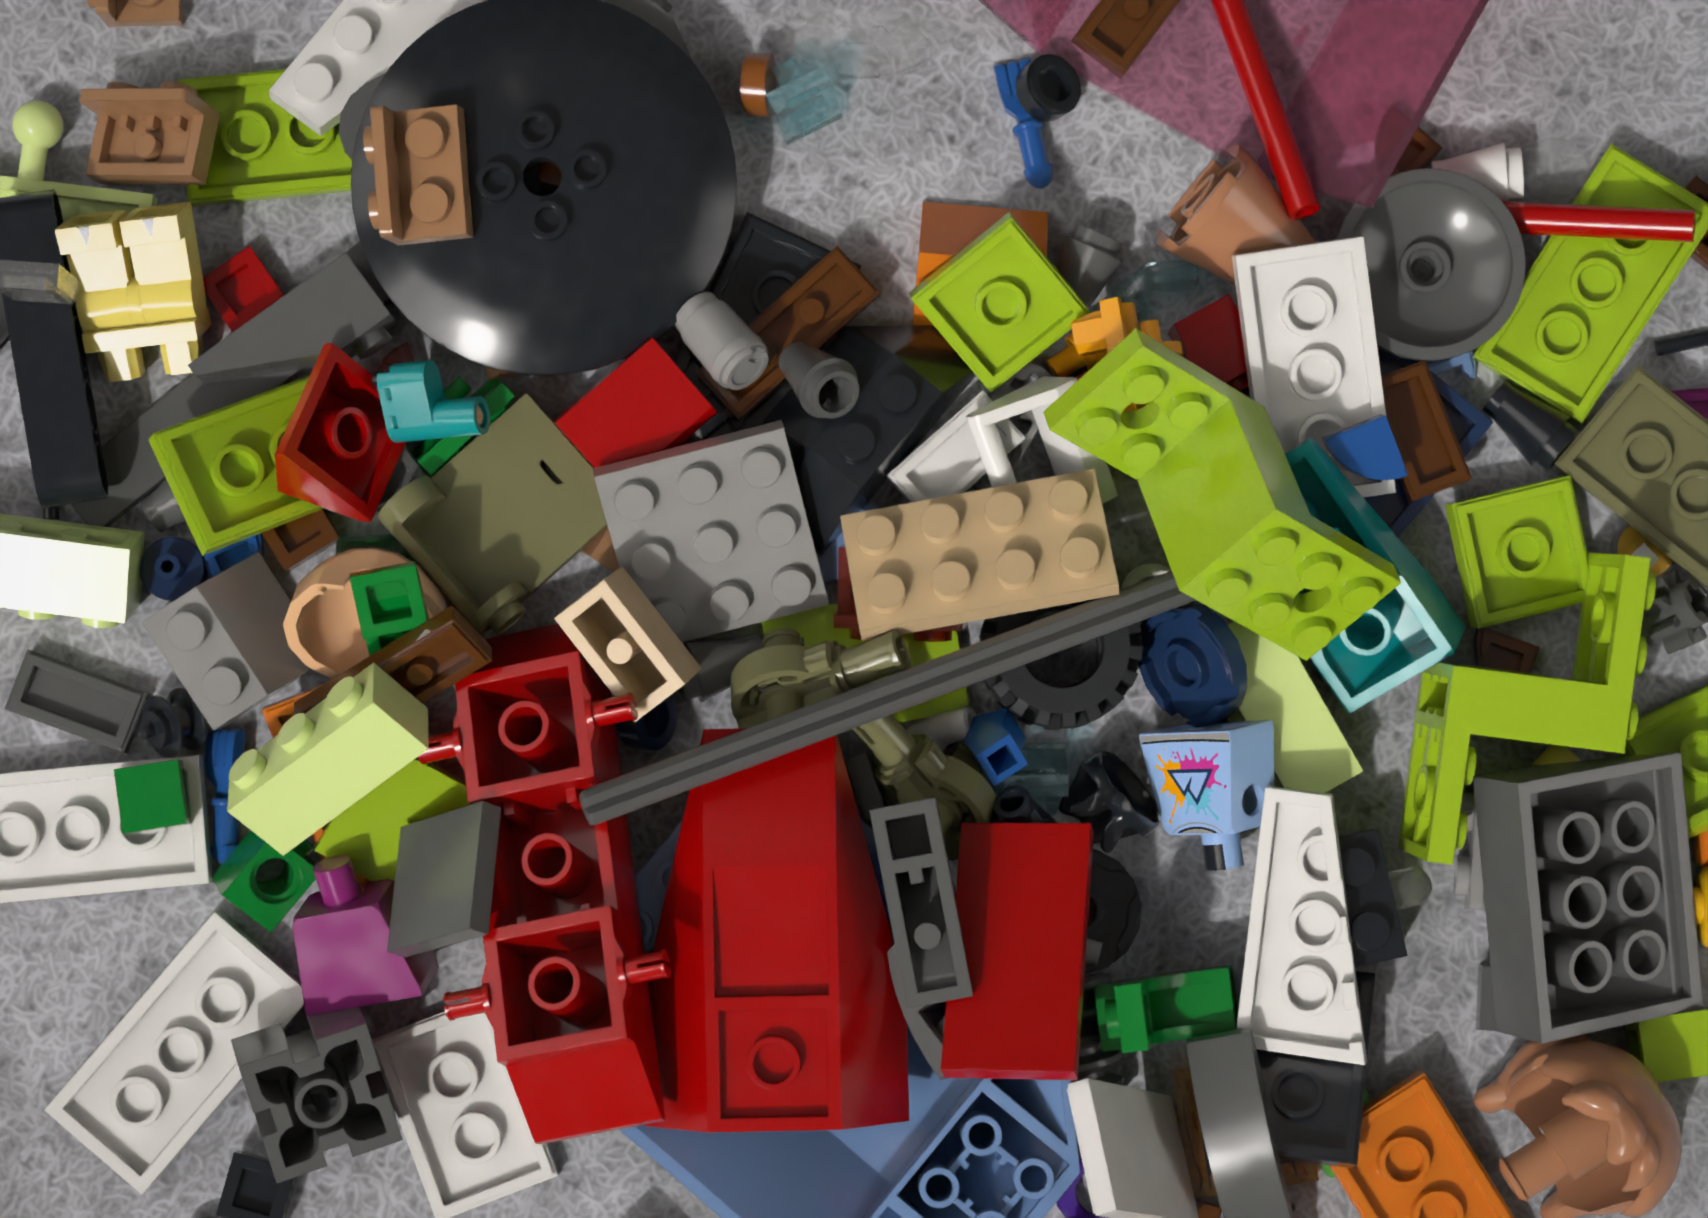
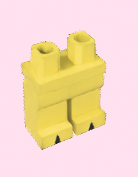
M191 202L135 208L129 214L127 209L76 215L69 217L57 227L55 234L60 254H66L75 290L77 314L84 331L82 340L85 354L98 352L99 361L107 382L126 381L141 377L146 372L141 347L160 345L165 374L193 373L188 364L203 354L202 335L212 324L208 306L206 307L205 288Z

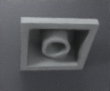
M260 552L201 583L142 621V624L213 731L224 728L313 670L307 667L288 646L283 622L291 603V598Z

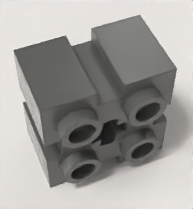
M360 1007L309 1015L307 1019L311 1029L288 1037L285 1036L282 1024L278 1023L231 1039L237 1064L253 1113L256 1116L276 1183L326 1167L327 1163L323 1151L348 1143L352 1157L403 1140L388 1091L380 1074L381 1068ZM324 1085L325 1089L317 1094L310 1093L309 1089L312 1087Z

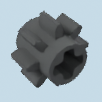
M1675 570L1666 575L1662 574L1656 577L1654 601L1648 611L1644 610L1640 636L1645 637L1647 644L1650 646H1657L1663 643L1667 654H1672L1680 649L1683 650L1707 639L1708 636L1701 625L1708 623V593L1702 584L1693 578L1681 581L1678 571Z

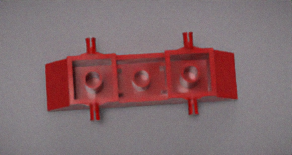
M558 623L485 639L492 647L493 661L455 683L457 711L453 723V731L428 736L429 749L418 756L422 765L457 757L465 772L468 803L475 804L484 801L501 807L490 929L488 935L483 936L486 965L482 977L481 987L456 992H445L443 1002L449 1005L444 1006L446 1016L452 1021L457 1018L482 1013L486 1014L494 1030L497 1062L507 1068L536 1144H545L666 1121L648 981L670 978L671 968L667 966L670 964V959L665 949L644 954L627 814L597 825H590L585 818L579 801V795L583 789L622 775L615 723L638 719V712L634 709L637 708L632 692H628L624 695L612 697L609 688Z

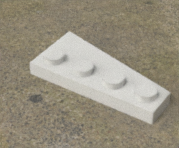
M343 0L270 88V99L322 136L340 123V114L349 97L367 82L386 73L405 49L424 32L445 18L486 0Z
M1267 786L1264 793L1236 1029L1251 1027L1256 1049L1365 1065L1367 1057L1333 794Z

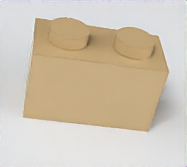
M623 566L554 618L614 696L632 692L637 704V708H634L638 712L637 720L680 689L702 669Z

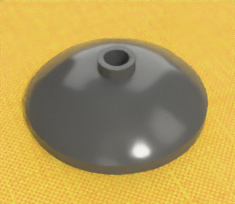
M1429 168L1410 170L1391 176L1376 184L1358 199L1339 228L1336 239L1355 236L1364 237L1377 347L1388 353L1417 361H1438L1463 355L1492 338L1508 321L1519 301L1526 267L1525 249L1519 228L1505 204L1486 186L1468 176L1449 170ZM1423 259L1430 264L1432 275L1428 281H1419L1414 278L1411 273V265L1414 260Z

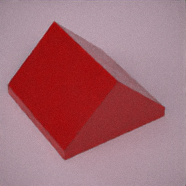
M652 337L626 359L615 364L553 418L552 421L593 468L681 446L701 426L715 416L717 412Z
M333 343L323 345L275 452L277 491L361 522H372L406 442L394 443L388 436L377 385L374 386L372 384V374Z

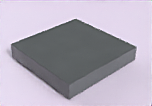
M481 801L401 827L387 946L388 953L406 958L488 935L501 807Z

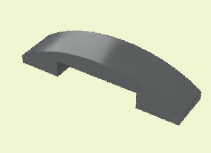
M1251 1027L1187 1038L1188 1060L1199 1120L1223 1217L1298 1218L1295 1204H1290L1264 1099L1266 1086Z

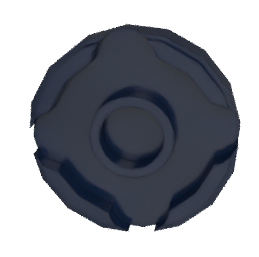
M1190 602L1145 619L1142 622L1140 628L1141 633L1144 632L1142 660L1138 663V667L1146 688L1163 710L1171 716L1179 713L1184 718L1189 719L1185 724L1197 728L1215 725L1229 717L1242 705L1248 687L1247 664L1238 639L1220 616L1206 605Z

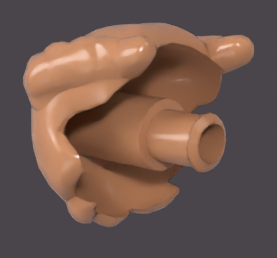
M1585 1034L1543 1044L1528 1041L1506 1063L1498 1077L1489 1085L1479 1089L1474 1095L1473 1102L1480 1111L1488 1114L1502 1109L1513 1111L1536 1138L1502 1159L1500 1157L1499 1169L1516 1197L1526 1202H1529L1528 1199L1555 1184L1557 1190L1540 1205V1215L1542 1218H1575L1582 1215L1602 1216L1622 1212L1621 1215L1629 1217L1642 1216L1657 1206L1676 1179L1682 1153V1139L1676 1113L1652 1073L1636 1057L1616 1046L1592 1041Z

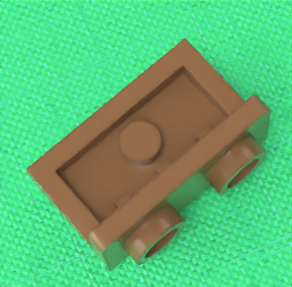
M109 82L106 89H82L79 103L98 115L85 175L99 184L206 185L220 112L197 97L198 91L179 82H161L159 88H139L124 82Z

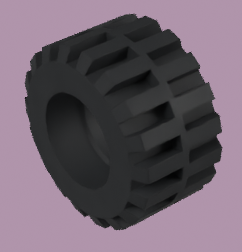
M1091 600L985 619L979 635L980 642L1030 624L1037 617L1045 613L1064 611ZM1139 622L1097 637V656L1094 666L1084 679L1073 685L1064 687L1047 685L1036 679L1029 672L1026 665L1019 666L983 681L988 691L991 690L997 698V703L1003 709L1009 708V711L1016 715L1018 720L1023 723L1041 726L1047 730L1074 729L1085 726L1114 709L1124 699V695L1129 688L1133 686L1138 675L1136 670L1138 663L1142 660L1143 646H1139L1138 634L1141 633Z

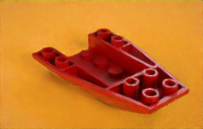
M747 728L703 729L700 746ZM838 735L689 790L653 952H658L662 949L667 951L670 959V964L667 966L671 968V977L648 981L666 1121L646 1124L647 1127L707 1133L845 1130L909 1121L907 1022L895 993L887 951L894 945V940Z

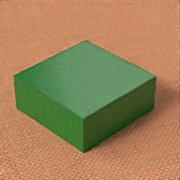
M177 759L114 769L122 833L129 834L191 824L183 760Z

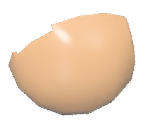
M358 548L331 556L318 564L299 581L283 622L289 648L307 667L330 679L335 678L369 657L366 639H363L349 575L354 572L412 561L399 553L384 549ZM416 564L431 619L447 609L445 597L424 570Z

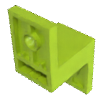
M1137 328L1043 411L1050 431L1138 481L1179 591L1306 661L1327 646L1331 640L1402 583L1394 564L1310 515L1264 406ZM1131 403L1146 404L1138 410L1123 411ZM1304 588L1312 590L1307 593L1298 594Z
M1588 552L1584 600L1581 603L1571 678L1441 661L1421 672L1398 849L1427 862L1453 865L1455 850L1463 848L1467 836V814L1465 811H1460L1463 787L1472 783L1476 769L1475 747L1469 746L1470 734L1625 754L1626 740H1631L1634 737L1638 724V706L1635 701H1632L1635 675L1642 673L1647 657V642L1645 637L1640 636L1644 610L1648 611L1651 608L1656 590L1655 574L1649 572L1651 558Z

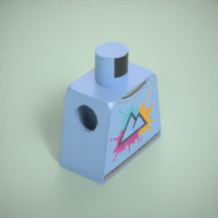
M1273 720L1218 722L1215 725L1197 728L1183 723L1139 734L1143 756L1163 829L1169 835H1201L1206 870H1227L1243 866L1244 859L1240 832L1261 826L1265 787L1274 786Z

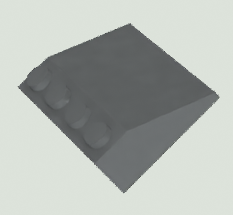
M1663 752L1534 765L1474 776L1473 783L1497 1032L1543 1044L1703 1008L1681 753Z

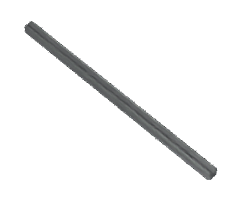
M1169 571L1119 590L1120 595L1091 600L583 789L579 795L581 808L590 825L600 824L1196 600L1179 591L1173 573Z

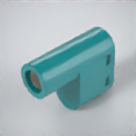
M433 360L395 363L392 366H388L389 371L376 372L372 375V384L374 386L377 385L388 436L394 443L483 435L489 430L490 412L486 400L482 396L445 399L439 369Z

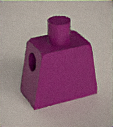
M337 855L317 863L313 867V872L320 891L307 897L293 917L292 925L307 1016L422 996L439 968L433 951H427L406 958L387 952L395 881L383 879L359 884L349 855Z

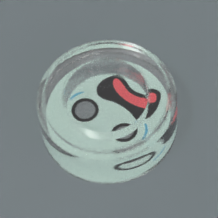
M1557 137L1540 140L1522 158L1524 188L1533 198L1539 201L1557 203L1566 200L1580 188L1586 174L1584 157L1581 151L1568 140Z

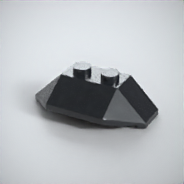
M845 326L823 352L847 361L855 369L859 384V396L853 408L838 418H817L804 410L791 388L763 420V424L782 420L815 551L820 556L825 553L843 532L840 516L861 511L888 479L887 475L904 461L976 377L974 372L935 326Z

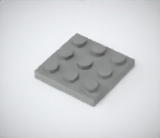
M782 420L593 468L595 483L619 568L621 566L624 567L681 642L829 605Z

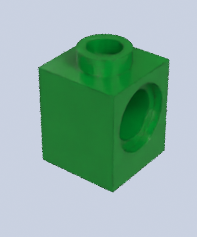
M250 830L211 878L222 896L269 932H272L316 880L313 872V867L316 864L309 856L315 847L306 839L283 856ZM272 858L285 860L284 869L277 878L271 881L255 879L257 869L266 860Z

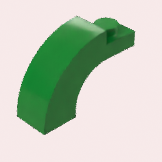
M1232 965L1154 974L1094 985L1102 1051L1122 1049V1053L1147 1051L1160 1043L1235 1030L1237 1028L1238 1007Z

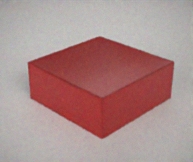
M250 246L203 277L205 294L232 333L285 296Z

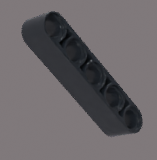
M55 189L0 198V285L33 479L38 500L43 509L108 498L109 492L87 356L82 340L83 332L76 309L75 290L66 254H60L55 229L64 222Z

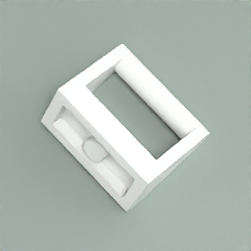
M1043 376L966 416L991 487L1017 483L996 422L1032 410L1055 476L1095 469L1102 504L1118 496L1107 463L1050 431L1043 411L1078 381L1077 378Z

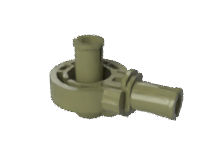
M791 629L773 630L763 638V648L741 659L731 673L732 714L737 721L738 728H750L866 685L880 678L909 669L911 667V658L904 638L902 636L899 637L897 630L890 631L873 640L849 648L840 645L837 641H824L807 648L804 647L803 637L800 638V633ZM758 686L761 688L766 687V689L761 692Z
M894 714L852 729L879 759L873 773L887 790L885 793L887 807L937 798L949 860L953 861L959 858L961 823L994 822L997 816L993 808L996 795L990 784L981 775V769L965 744L957 743L956 747L951 745L945 755L934 740H930L926 735H911L898 722Z

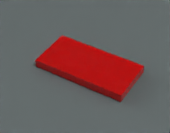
M961 823L955 897L973 996L946 1001L940 1069L944 1078L1078 1080L1094 831L1091 823Z

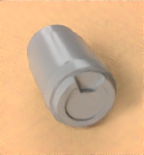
M703 292L689 299L680 308L676 315L677 322L675 323V328L681 333L683 342L719 385L732 390H740L752 384L762 375L769 361L767 347L761 337L726 302L719 300L712 292Z

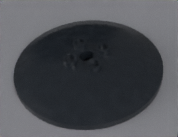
M486 0L445 18L424 32L390 66L376 87L365 109L352 157L351 196L357 234L374 275L391 301L413 325L448 351L473 363L519 375L559 376L596 370L626 359L650 338L653 337L657 341L675 326L677 322L676 315L680 308L695 295L703 293L712 281L724 256L731 235L736 209L737 175L733 144L722 108L710 85L692 60L663 32L639 16L600 0ZM457 104L464 109L474 238L398 246L382 238L379 234V229L373 228L369 217L368 196L371 190H376L374 165L369 164L364 151L363 132L365 126L371 125L370 108L386 106L392 111H402ZM538 162H549L555 165L561 172V183L557 190L550 195L538 196L532 194L525 187L524 178L527 170Z

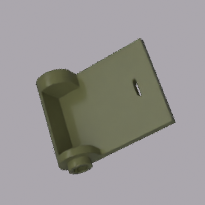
M527 393L489 426L486 434L478 435L433 477L421 476L408 483L387 501L378 514V519L470 625L479 634L492 629L496 635L505 632L513 626L526 612L522 603L608 527L595 483L593 467Z

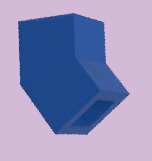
M1009 708L973 717L964 743L981 771L994 786L1028 765L1021 753L1026 737L1009 711Z

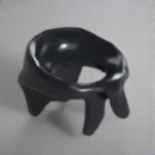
M1100 751L1081 762L1074 781L1059 804V811L1061 813L1078 818L1081 823H1091L1094 831L1093 844L1100 843L1101 849L1105 853H1110L1119 839L1135 834H1140L1146 838L1159 825L1157 804L1149 791L1124 761L1114 753Z

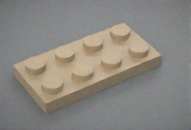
M1095 469L840 516L862 642L873 640L893 630H897L899 635L1120 595Z

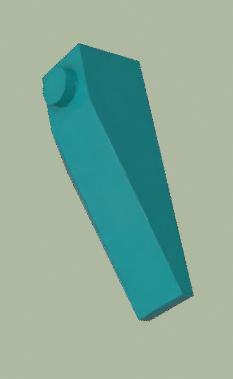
M1310 437L1285 453L1310 515L1394 564L1402 582L1372 609L1365 612L1331 640L1327 646L1311 657L1312 663L1346 712L1350 714L1454 654L1466 626L1431 575ZM1304 588L1298 594L1307 593L1312 590Z

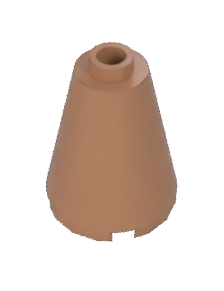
M1240 144L1231 145L1226 149L1234 158L1224 167L1213 160L1191 183L1168 214L1177 223L1171 235L1168 236L1161 229L1157 235V244L1165 251L1234 285L1232 255L1316 242L1301 220L1290 219L1282 195L1251 154Z

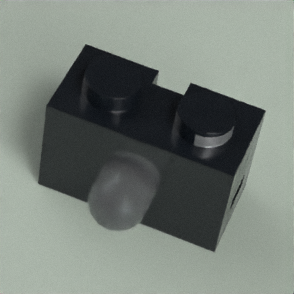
M1378 829L1363 830L1338 836L1355 968L1408 956L1397 910L1420 905L1430 897L1432 882L1429 875L1416 867L1388 872Z

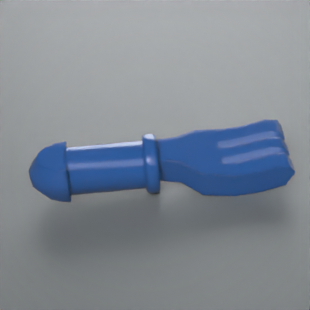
M1031 58L1020 59L1018 62H1007L1006 65L1003 63L993 65L1004 111L1013 117L1017 123L1012 131L1018 138L1025 166L1023 174L1031 186L1043 189L1052 181L1054 172L1053 164L1049 163L1041 131L1044 126L1042 121L1035 120L1021 106L1015 87L1019 71L1031 62Z
M242 728L212 730L208 734L206 742V774L214 785L216 798H211L210 804L213 806V846H210L212 857L219 865H222L239 845V820L227 812L229 772L235 761L243 754L245 731Z

